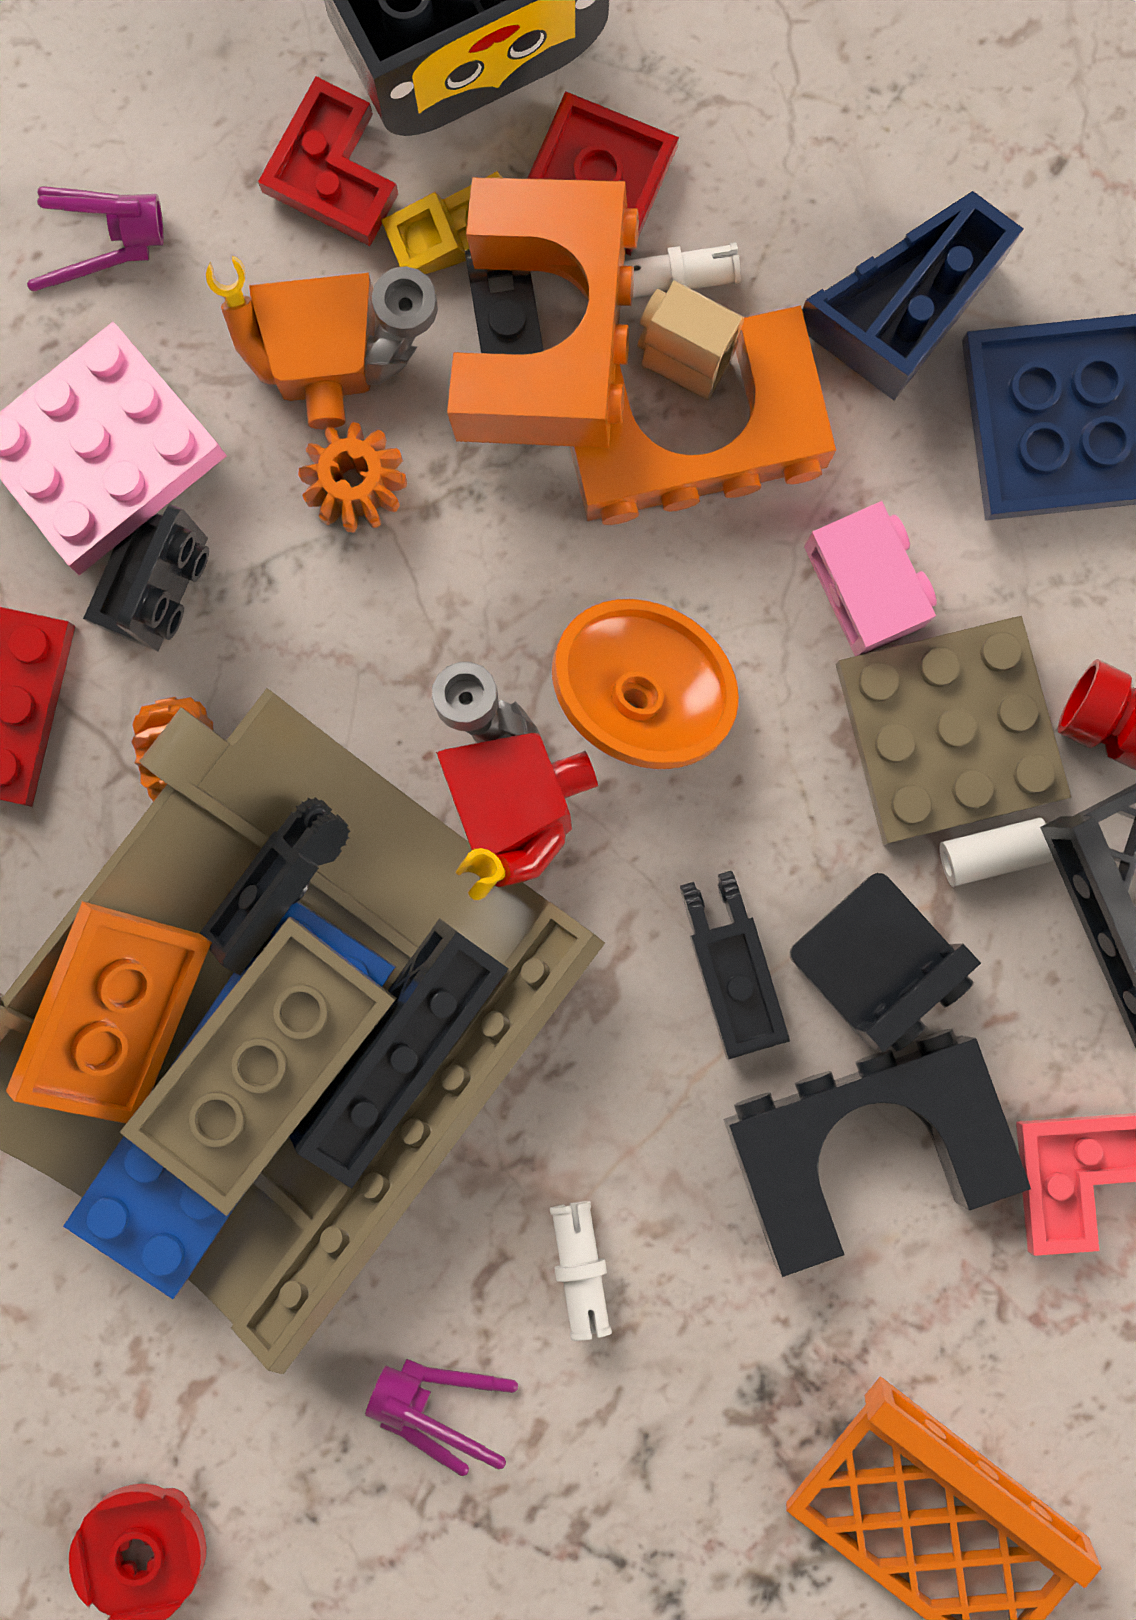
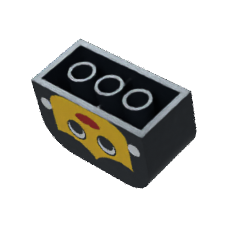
M324 0L328 18L385 128L389 132L400 136L419 135L438 129L564 67L592 45L604 29L609 15V0Z

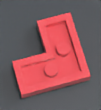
M1136 1113L1017 1121L1019 1157L1031 1187L1030 1190L1022 1192L1028 1252L1034 1256L1100 1251L1093 1185L1136 1182Z

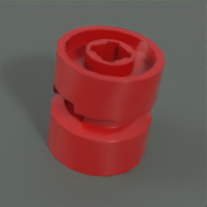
M1096 659L1085 670L1071 692L1059 719L1058 733L1090 749L1103 743L1105 744L1108 758L1136 771V688L1132 687V677L1130 674Z

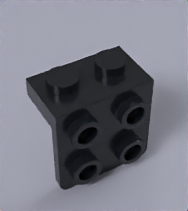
M170 504L164 511L163 516L156 513L114 547L83 619L94 626L159 652L164 638L167 640L173 638L181 624L184 606L180 602L189 581L196 582L206 567L209 547L205 545L208 537L190 516L179 507Z
M875 873L866 878L794 943L790 949V959L869 1048L885 1052L890 1046L898 1052L915 1040L926 1027L920 1019L938 1002L946 1008L961 998L974 984L968 975L981 964L964 943L949 944L892 880L883 873Z

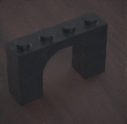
M953 1029L942 1030L916 1040L919 1050L895 1059L892 1050L879 1052L856 1061L858 1069L856 1073L834 1080L831 1071L819 1073L796 1082L795 1086L798 1093L773 1101L771 1093L768 1092L734 1104L737 1114L723 1120L772 1260L782 1277L845 1255L821 1189L819 1157L824 1141L834 1125L845 1115L862 1106L876 1103H891L904 1106L913 1112L930 1133L954 1201L968 1211L1031 1189L976 1038L963 1035L956 1037Z

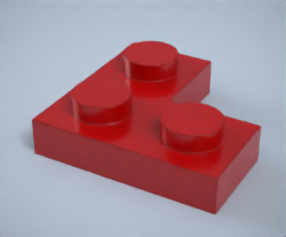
M315 76L258 180L262 193L368 246H371L383 224L381 220L386 218L399 194L395 182L349 160L373 115L370 102Z

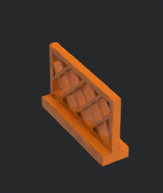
M881 1376L864 1395L866 1405L786 1502V1511L925 1620H957L951 1614H961L962 1620H970L969 1613L1008 1610L1009 1620H1045L1076 1582L1083 1588H1086L1102 1569L1090 1538ZM869 1430L892 1447L893 1467L855 1470L852 1451ZM900 1454L914 1465L902 1466ZM846 1460L848 1471L836 1472ZM932 1478L944 1487L947 1507L908 1511L904 1481ZM896 1482L900 1511L861 1515L857 1485ZM850 1486L854 1515L826 1518L809 1504L822 1488ZM953 1495L962 1501L965 1506H955ZM986 1520L997 1529L999 1548L961 1551L957 1522ZM949 1523L953 1552L924 1555L913 1554L910 1526ZM902 1527L906 1556L877 1558L865 1548L863 1530ZM856 1531L857 1541L845 1532ZM1007 1537L1011 1539L1013 1542H1015L1018 1546L1008 1547ZM1039 1561L1054 1573L1041 1590L1014 1592L1010 1564ZM1002 1565L1005 1593L967 1596L963 1568ZM955 1568L959 1597L930 1599L918 1590L916 1572ZM908 1572L910 1583L898 1573ZM1016 1609H1024L1017 1618Z

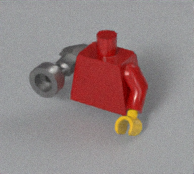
M458 662L447 666L437 675L432 686V700L439 718L448 727L469 733L477 743L448 748L436 753L472 850L467 854L455 872L457 875L471 872L479 876L480 880L472 886L468 894L473 900H481L487 896L494 886L504 887L536 879L543 873L564 846L566 834L572 830L571 816L565 799L598 787V781L586 751L551 763L537 726L516 701L509 704L503 700H498L497 686L493 676L483 666L473 662Z

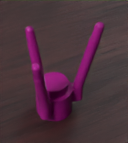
M39 187L37 190L39 196L37 204L40 208L106 214L111 241H122L125 247L32 278L27 282V287L31 291H38L128 261H149L148 246H163L164 243L163 217L158 194L120 195L62 187Z
M406 1359L401 1371L385 1365L370 1397L365 1416L381 1422L380 1428L401 1436L460 1476L468 1474V1465L421 1431L495 1469L500 1470L505 1467L506 1460L502 1455L423 1414L431 1391L420 1386L422 1382L514 1393L518 1390V1383L515 1380L431 1368Z

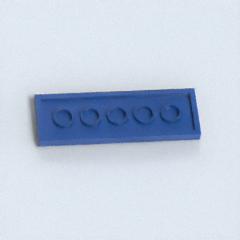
M299 901L289 908L272 931L269 939L270 942L289 917H293L381 987L384 986L396 968L394 964ZM258 956L250 961L241 975L233 973L175 1061ZM123 1136L63 1227L171 1299H174L238 1203L227 1216Z

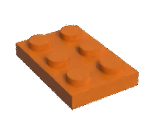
M82 901L6 1089L8 1095L14 1102L127 1124L153 1089L212 942L199 933Z

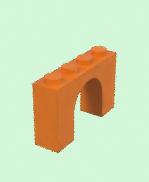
M472 177L466 237L474 269L552 273L574 284L587 299L588 306L581 323L575 331L560 344L548 350L526 355L453 352L447 414L456 442L609 448L611 424H622L624 413V384H614L616 364L627 365L629 352V325L619 324L621 306H632L634 290V267L624 266L626 248H637L639 226L638 208H627L625 181Z
M801 305L744 318L737 338L736 354L748 400V423L732 442L710 453L700 455L674 453L651 441L639 428L632 415L621 366L616 364L614 384H624V413L622 424H611L609 448L570 446L587 521L602 519V524L604 525L621 524L639 516L638 510L663 505L664 511H679L697 505L700 502L699 496L724 491L726 498L742 497L760 490L762 482L785 478L786 484L792 485L808 482L822 475V469L828 467L836 452V447Z

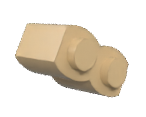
M674 280L667 293L656 289L642 314L640 325L644 326V329L637 344V347L645 351L642 365L700 397L710 400L735 353L738 344L737 338L741 331L744 317Z

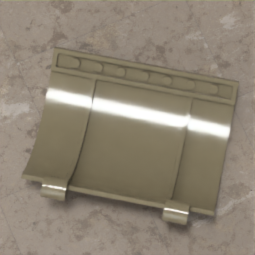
M266 688L227 740L223 739L182 707L178 710L139 761L153 774L167 783V785L5 995L0 993V1150L83 1197L123 1138V1135L119 1132L126 1123L14 1102L6 1092L82 901L200 933L273 832H277L290 813L297 810L296 806H299L301 801L304 802L308 798L314 799L316 797L319 801L322 799L332 809L331 812L335 816L338 814L349 825L347 828L351 831L348 833L350 839H347L346 846L341 847L342 852L334 862L318 866L319 869L311 878L309 887L299 902L396 966L382 988L386 991L390 988L439 918L509 969L352 1189L298 1155L290 1137H288L246 1191L188 1278L233 1324L231 1329L268 1371L284 1375L604 946L605 942L523 882L504 887L494 886L487 896L481 900L470 898L468 892L480 880L479 876L471 872H464L461 875H457L455 872L467 854L472 851L469 842ZM208 950L153 1089L167 1073L234 973L223 967L210 950Z

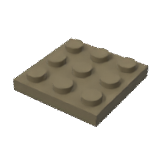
M1022 615L842 659L835 664L883 845L1072 798Z

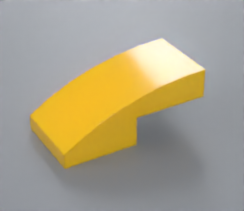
M496 171L485 178L503 177L500 175L498 171ZM471 185L445 199H442L436 192H433L381 220L400 267L407 266L428 274L466 261L465 250L469 249L466 229Z

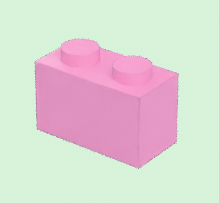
M882 501L812 531L804 548L855 656L866 654L924 628L936 617L932 607L936 606L937 600L932 584L924 572H915L906 553V550L910 548L906 529L897 515L889 517Z

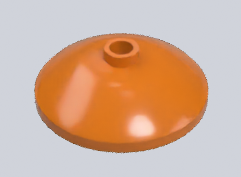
M617 599L602 602L577 615L564 630L556 646L552 662V680L557 700L563 712L575 729L587 741L617 760L650 769H673L688 766L704 759L716 750L734 724L739 701L738 685L726 654L704 628L672 608L639 599Z

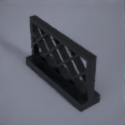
M1135 783L1074 816H1060L1041 826L1040 829L1136 1048V907L1128 893L1136 869V809L1129 807L1136 803ZM1115 813L1134 820L1123 853L1109 848L1098 823ZM1115 861L1120 863L1119 868L1117 867Z

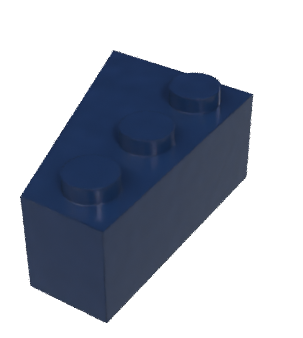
M971 191L907 233L902 241L876 258L870 257L856 266L855 271L827 290L821 289L807 298L802 312L808 336L895 401L1005 260L1024 228L977 193Z

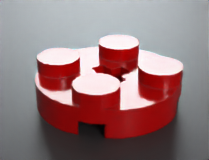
M132 1484L113 1490L105 1495L87 1513L70 1545L69 1573L74 1590L88 1608L93 1603L100 1612L109 1615L110 1617L107 1620H166L193 1592L200 1579L206 1560V1538L202 1524L197 1514L191 1509L188 1497L176 1488H162L153 1484ZM132 1539L142 1540L144 1545L150 1546L154 1552V1556L150 1557L147 1562V1570L145 1571L138 1570L134 1560L124 1561L122 1551L131 1546Z

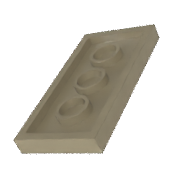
M289 917L119 1133L227 1216L397 998L297 920Z

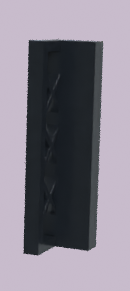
M439 918L387 990L397 998L289 1136L297 1154L352 1189L509 968Z

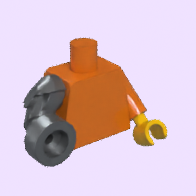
M232 256V262L238 273V280L232 285H223L216 280L211 262L208 264L206 271V281L209 288L215 294L223 296L225 302L221 305V310L237 353L262 383L277 385L284 400H306L308 426L314 429L323 430L327 429V426L333 428L343 426L346 422L343 395L368 392L371 385H380L398 374L406 366L418 347L411 346L415 337L430 328L435 321L438 311L435 287L429 277L420 270L407 266L393 268L382 274L375 283L374 289L369 272L249 285L251 298L243 296L241 289L246 277L245 266L236 256ZM377 318L380 324L375 332V319Z

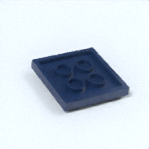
M1136 314L967 331L962 339L985 521L1136 505Z

